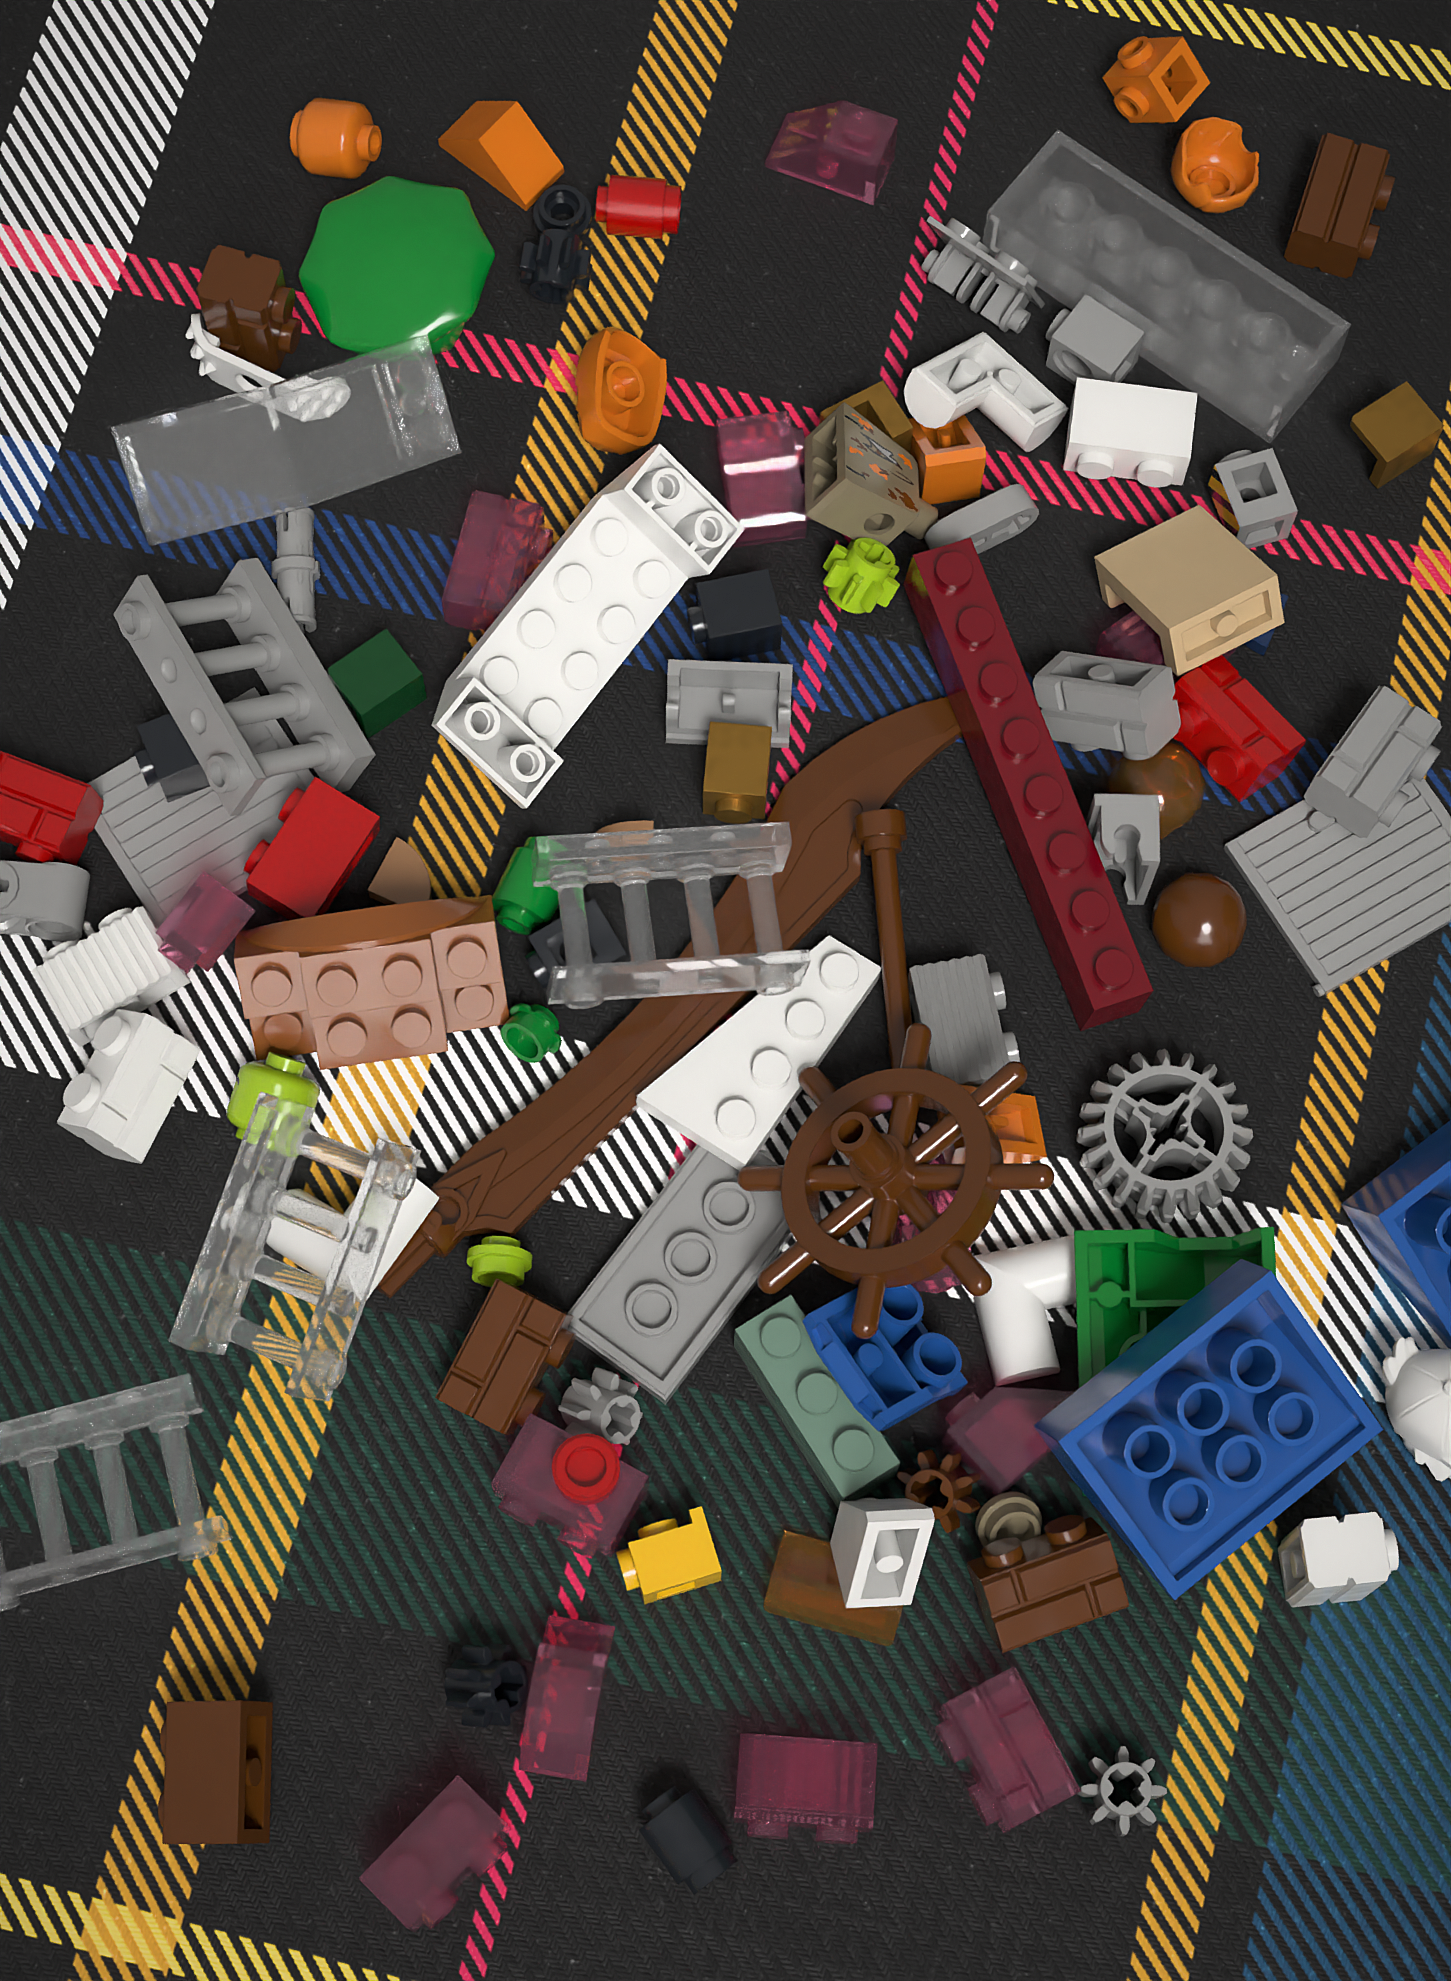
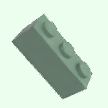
M792 1295L736 1328L734 1347L839 1510L841 1501L859 1500L896 1477L900 1462L881 1432H878L854 1408L817 1354L802 1322L805 1315Z

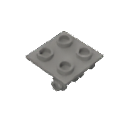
M929 216L927 222L946 246L941 253L934 249L925 258L921 269L928 273L927 280L952 296L957 292L956 300L964 303L973 294L983 277H987L973 298L970 309L978 313L983 308L980 314L998 326L1000 330L1007 332L1011 329L1017 334L1020 333L1031 316V313L1025 310L1029 301L1041 309L1045 305L1034 290L1038 281L1028 274L1030 270L1001 250L995 258L989 256L990 249L979 241L981 238L954 218H951L947 225L944 226Z

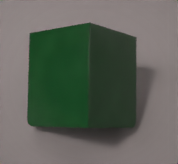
M387 629L328 668L329 678L355 710L359 727L367 738L372 737L427 699L423 674Z

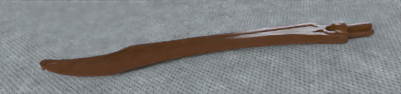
M948 696L911 706L883 717L854 732L812 760L784 785L761 834L735 879L704 925L671 968L634 1010L594 1050L518 1114L475 1143L430 1188L439 1197V1200L377 1285L376 1289L379 1292L384 1293L390 1299L434 1254L445 1258L465 1236L491 1233L512 1238L639 1108L636 1103L637 1095L707 1038L859 882L863 845L857 843L855 816L871 810L884 809L898 791L937 754L963 736Z

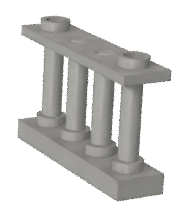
M259 558L239 560L216 595L164 603L148 574L136 577L113 615L119 624L123 636L131 644L204 770L211 788L218 794L229 815L241 814L267 777L313 768L323 782L339 792L349 791L376 754ZM225 619L241 644L193 653L179 627ZM254 668L270 695L223 703L207 676ZM284 718L300 744L253 754L237 727Z

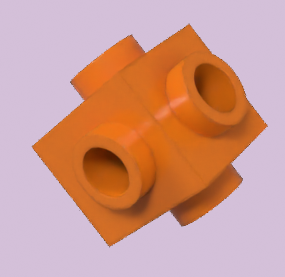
M1141 36L1131 40L1120 49L1117 55L1118 60L1102 77L1114 96L1115 106L1130 123L1157 122L1164 124L1177 122L1210 84L1209 79L1183 36L1159 38Z

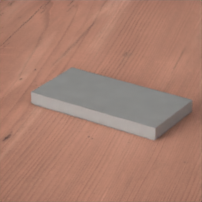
M698 1144L568 1312L574 1316L568 1330L576 1333V1340L665 1405L756 1285L759 1273L774 1261L793 1235L783 1212L781 1191L749 1192L743 1190L737 1182L739 1170ZM759 1151L749 1166L778 1164Z

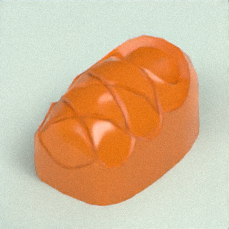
M616 327L602 329L594 333L587 340L578 361L575 385L577 386L576 410L578 411L579 431L582 438L594 448L622 455L645 447L652 442L656 435L667 387L666 359L661 358L641 340Z

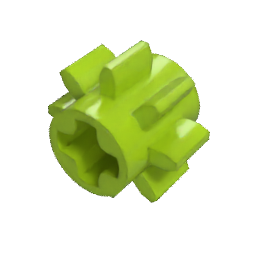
M872 538L852 539L847 548L836 544L823 565V568L828 571L823 584L828 586L829 597L838 607L850 613H871L876 603L887 607L900 586L894 579L900 569L895 565L893 553L884 544Z

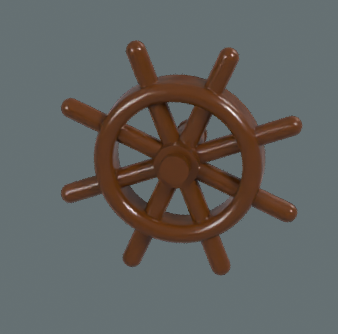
M914 1023L908 1027L899 1068L877 1071L862 1076L838 1090L819 1068L815 1066L803 1068L799 1073L798 1082L817 1108L798 1131L787 1154L785 1164L745 1166L737 1175V1182L745 1191H781L785 1219L791 1233L797 1240L759 1273L757 1279L759 1288L767 1294L777 1293L811 1263L816 1261L834 1276L858 1285L851 1328L853 1333L861 1339L873 1337L878 1330L885 1288L905 1286L919 1282L949 1267L970 1294L974 1296L987 1294L992 1287V1278L969 1248L988 1225L996 1209L1001 1190H1045L1054 1182V1172L1047 1164L1004 1163L999 1137L987 1114L1026 1082L1028 1075L1026 1067L1017 1061L1008 1062L969 1094L952 1079L926 1070L932 1033L930 1028L924 1023ZM919 1107L934 1109L946 1114L912 1143ZM891 1111L887 1134L879 1133L870 1120L880 1114ZM961 1136L964 1137L965 1164H930ZM836 1150L843 1153L850 1160L849 1165L828 1164ZM820 1191H855L825 1218H821ZM929 1191H957L942 1215L938 1213L926 1198ZM872 1213L866 1248L852 1247L839 1242L843 1236ZM906 1215L920 1234L902 1243L893 1245L898 1217Z

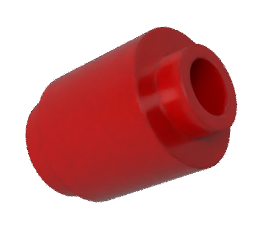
M611 175L609 186H598L596 222H606L607 235L663 239L664 233L678 234L681 211V186L667 185V179L624 175Z

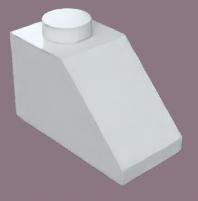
M863 1498L855 1501L840 1502L830 1546L845 1608L911 1605L935 1522L932 1508L906 1498Z

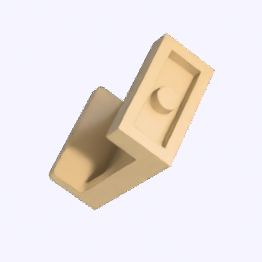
M1200 505L1094 557L1103 601L1110 608L1125 602L1160 636L1165 665L1171 667L1172 672L1177 676L1285 623L1277 574Z

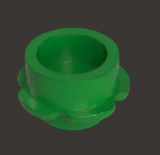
M519 1003L512 1006L510 1009L511 1015H509L510 1019L501 1028V1037L507 1048L515 1056L526 1062L537 1063L548 1052L554 1054L560 1049L562 1040L557 1033L559 1031V1022L550 1010L538 1004L529 1006Z

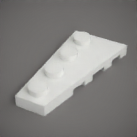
M830 935L827 936L638 1094L636 1099L637 1106L740 1171L743 1167L749 1166L801 1092L802 1087L798 1082L800 1071L807 1066L818 1067L879 980L882 971L881 967Z

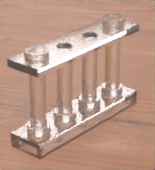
M789 822L536 837L530 863L533 887L550 886L558 892L567 966L552 967L546 991L547 1003H565L567 1007L572 1009H587L601 1004L604 1000L757 990L758 994L764 996L785 994L793 990L794 987H800L811 962L809 950L783 951L772 875L775 872L783 871L792 847ZM739 874L740 877L747 880L757 953L720 955L709 879L713 876ZM677 878L678 881L684 883L694 957L657 960L646 883L650 880ZM614 882L615 885L621 887L631 961L593 964L583 887L593 883Z
M260 1091L168 1341L190 1351L221 1355L225 1354L228 1343L233 1342L292 1368L293 1371L284 1393L296 1398L330 1401L333 1390L340 1384L347 1368L346 1354L402 1202L414 1187L417 1176L416 1164L421 1150L378 1138L371 1155L311 1131L309 1123L315 1108L292 1099ZM299 1154L362 1179L349 1217L287 1192L286 1186ZM275 1217L339 1242L326 1280L264 1255L263 1248ZM253 1279L316 1306L303 1343L241 1317L240 1311Z
M190 1373L0 1423V1465L18 1461L20 1467H27L46 1562L7 1572L0 1542V1612L20 1605V1595L175 1554L178 1555L179 1561L205 1558L219 1551L217 1543L233 1539L231 1527L222 1515L209 1519L204 1518L184 1426L190 1423L189 1416L204 1412L199 1386ZM150 1427V1431L158 1433L178 1527L139 1537L119 1443L125 1440L124 1433ZM84 1444L86 1450L93 1451L112 1544L73 1554L53 1461L59 1458L58 1450Z

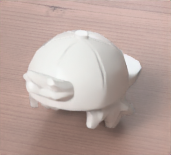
M1400 1337L1393 1345L1392 1355L1384 1359L1381 1368L1382 1376L1387 1384L1385 1400L1388 1416L1394 1432L1403 1438V1443L1408 1452L1414 1456L1415 1462L1421 1465L1425 1463L1435 1479L1442 1482L1447 1478L1451 1479V1349L1419 1350L1414 1338L1408 1337L1404 1339V1337Z

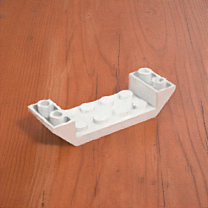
M661 444L654 445L590 500L447 679L432 726L522 809L527 808L564 760L554 752V749L687 579L710 574L745 528Z

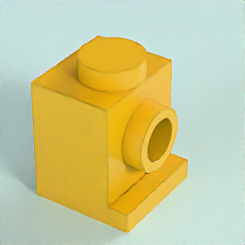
M702 1506L689 1510L690 1524L678 1527L676 1519L652 1523L638 1530L639 1540L629 1542L628 1548L616 1552L626 1590L640 1588L644 1605L721 1581L722 1570Z

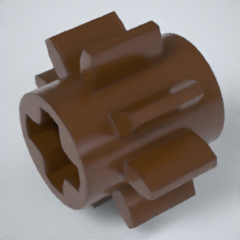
M931 1449L918 1453V1464L921 1471L907 1468L898 1472L897 1477L901 1482L907 1484L905 1498L932 1508L935 1520L939 1519L942 1528L946 1533L960 1528V1519L956 1510L963 1513H972L980 1508L979 1502L970 1496L972 1484L976 1483L981 1478L980 1473L968 1474L959 1465L961 1461V1452L959 1451L948 1454L941 1463H938L936 1454ZM937 1478L942 1480L940 1491L949 1497L948 1500L940 1504L935 1501L938 1490L929 1484L930 1481Z

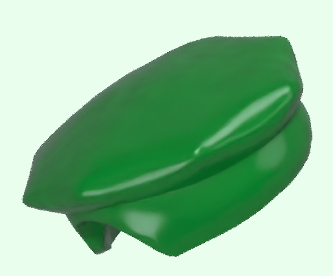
M385 176L352 194L333 200L324 206L308 252L299 269V280L324 335L332 344L342 349L353 351L373 361L405 363L428 358L452 349L462 333L465 322L473 316L478 306L486 278L495 258V250L481 228L472 209L469 197L463 190L455 187L420 183L395 176Z

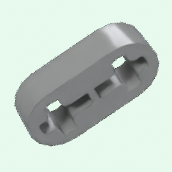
M1010 485L942 518L928 530L924 539L931 550L971 537L976 552L979 554L1023 532L1037 519L1039 509L1024 485Z

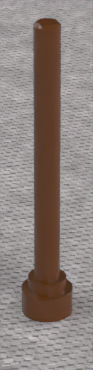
M879 809L856 815L855 827L857 843L864 845V854L871 856L890 1065L891 1069L900 1067L906 1031L912 1025L896 854L902 851L901 842L907 839L904 811Z

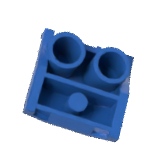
M911 1284L885 1288L878 1330L869 1339L858 1338L851 1328L858 1288L814 1310L802 1320L812 1344L825 1366L854 1408L878 1432L892 1427L935 1401L947 1396L956 1395L968 1383L960 1372L962 1359L956 1345L944 1335L929 1333L922 1324L923 1301L918 1291Z

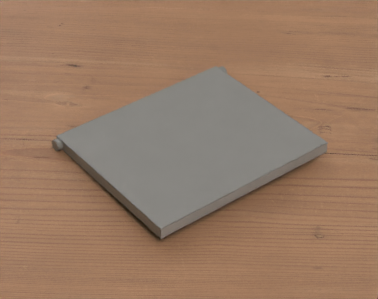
M254 687L229 702L260 697V694ZM276 719L237 727L253 754L293 746ZM135 756L87 784L91 785L104 800V808L94 829L144 908L156 921L161 932L167 938L248 890L246 880L250 875L244 872L243 869L249 856L262 839L272 843L284 824L278 819V816L286 800L297 787L306 791L314 776L309 769L267 777L241 814L234 816L229 815L218 794L211 786L168 803L160 782L149 787L147 786Z
M1409 776L1400 790L1410 797L1389 828L1378 821L1367 838L1358 837L1338 824L1336 818L1327 817L1307 804L1304 799L1226 843L1223 848L1316 984L1312 989L1317 997L1330 993L1451 922V816L1424 778L1419 782Z

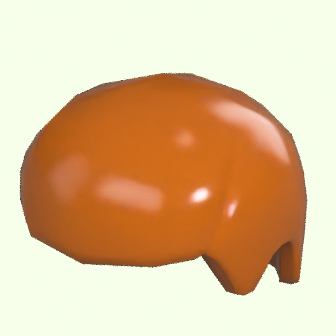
M1214 116L1193 121L1182 133L1174 151L1170 169L1174 185L1184 199L1203 212L1219 214L1242 207L1258 186L1259 167L1257 165L1259 163V153L1257 151L1249 152L1242 142L1243 129L1233 121Z

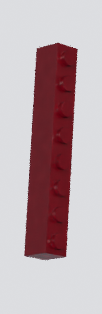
M970 537L914 554L903 584L1078 1027L1082 1031L1137 1013L1154 990L972 539Z

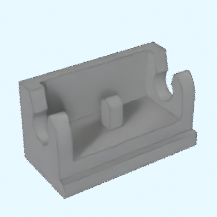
M668 659L666 743L708 745L709 724L711 721L772 727L771 747L789 748L793 664Z
M1094 794L1086 824L1105 871L1115 869L1123 875L1125 882L1122 890L1127 905H1144L1160 863L1159 795Z

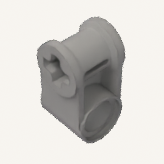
M0 860V891H4L0 892V934L33 936L56 942L78 940L82 935L90 874L78 866L67 863H28Z

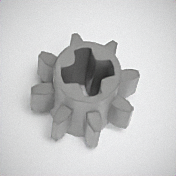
M599 1367L595 1368L592 1374V1381L573 1378L571 1380L572 1385L566 1390L558 1409L561 1411L564 1421L569 1425L564 1431L563 1436L568 1439L577 1434L590 1433L601 1436L613 1444L622 1443L628 1445L630 1438L637 1431L643 1415L638 1402L633 1398L638 1390L637 1385L619 1379L618 1374Z
M1121 1746L1117 1749L1114 1756L1115 1764L1110 1768L1103 1760L1094 1757L1088 1764L1091 1771L1098 1778L1094 1784H1087L1078 1789V1795L1093 1797L1097 1808L1092 1813L1089 1822L1093 1825L1105 1817L1116 1820V1832L1121 1837L1127 1835L1130 1828L1129 1818L1134 1815L1142 1823L1148 1826L1152 1825L1156 1821V1817L1147 1805L1150 1799H1157L1167 1794V1788L1159 1785L1152 1786L1147 1774L1153 1769L1155 1760L1153 1758L1148 1759L1140 1766L1129 1762V1753L1126 1746ZM1109 1776L1117 1782L1126 1777H1129L1136 1786L1131 1791L1130 1796L1136 1803L1135 1807L1127 1801L1119 1806L1111 1803L1108 1796L1112 1793L1114 1787L1108 1780Z

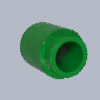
M528 837L523 847L515 848L492 896L494 910L498 912L497 921L505 928L522 935H530L532 930H540L549 925L572 877V873L568 869L572 862V856L561 846L539 837Z

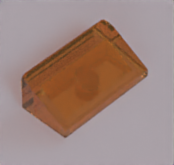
M784 1530L763 1605L764 1610L772 1614L880 1645H892L903 1605L845 1608L830 1543Z

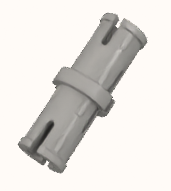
M291 505L287 506L288 517L286 516V510L282 507L275 511L277 559L272 561L271 575L273 579H277L278 592L304 634L303 624H305V630L309 633L316 630L317 627L314 592L315 581L320 578V562L314 559V511L308 507Z

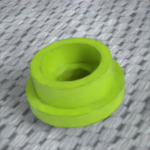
M489 1236L482 1239L481 1245L473 1246L467 1251V1264L472 1267V1280L478 1284L492 1287L497 1278L520 1286L524 1283L525 1272L532 1268L533 1256L530 1252L520 1248L521 1243L514 1238Z

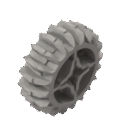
M1165 1048L1158 1050L1152 1067H1150L1148 1061L1140 1052L1132 1055L1129 1062L1130 1072L1117 1063L1113 1064L1107 1073L1109 1083L1095 1081L1090 1090V1095L1095 1102L1083 1103L1079 1113V1117L1090 1125L1079 1128L1076 1140L1084 1146L1093 1147L1082 1155L1080 1160L1082 1167L1089 1169L1102 1167V1170L1094 1178L1092 1184L1095 1190L1098 1191L1106 1189L1111 1184L1117 1188L1111 1201L1114 1208L1123 1206L1128 1197L1138 1201L1135 1208V1217L1137 1219H1145L1151 1205L1158 1206L1159 1217L1164 1224L1172 1221L1176 1205H1179L1183 1215L1189 1220L1197 1218L1200 1213V1201L1206 1206L1215 1209L1223 1200L1220 1189L1234 1191L1240 1182V1178L1234 1170L1245 1169L1250 1161V1155L1240 1147L1250 1143L1253 1138V1131L1246 1126L1237 1124L1245 1119L1248 1114L1247 1104H1227V1101L1236 1090L1234 1082H1226L1219 1087L1212 1084L1217 1072L1215 1064L1206 1066L1202 1074L1192 1071L1191 1067L1194 1063V1056L1191 1052L1183 1055L1178 1066L1171 1065L1170 1055ZM1148 1093H1168L1179 1096L1173 1103L1165 1106L1154 1105L1144 1098L1139 1102L1133 1099ZM1196 1108L1204 1115L1212 1130L1214 1154L1203 1147L1205 1140L1200 1138L1192 1128L1191 1116ZM1114 1117L1126 1124L1124 1131L1137 1143L1138 1155L1132 1165L1122 1155L1114 1135ZM1176 1117H1180L1173 1131L1175 1134L1174 1138L1167 1140L1164 1145L1160 1144L1155 1153L1149 1155L1155 1142L1153 1138L1155 1133L1159 1134L1165 1127L1168 1128ZM1163 1166H1173L1184 1173L1191 1169L1197 1173L1187 1179L1174 1181L1150 1177L1151 1173Z

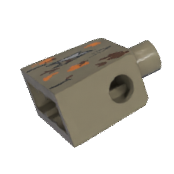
M845 402L804 439L805 515L812 520L854 540L867 537L875 539L885 546L903 531L916 539H922L936 523L938 518L937 508L919 497L918 463L914 457Z

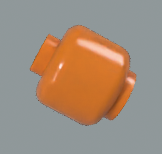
M314 98L305 106L303 111L300 110L295 114L290 129V146L292 153L295 157H299L300 163L308 173L356 179L366 171L370 161H376L379 157L382 146V134L379 126L374 125L371 113L364 104Z

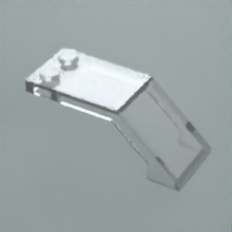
M428 335L406 339L271 385L177 409H165L111 427L148 545L165 543L306 508L462 453Z

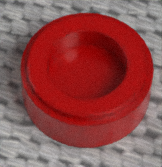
M583 1433L568 1438L559 1446L552 1462V1473L557 1489L566 1499L576 1504L592 1505L605 1500L614 1492L620 1479V1461L615 1448L606 1439L595 1434Z

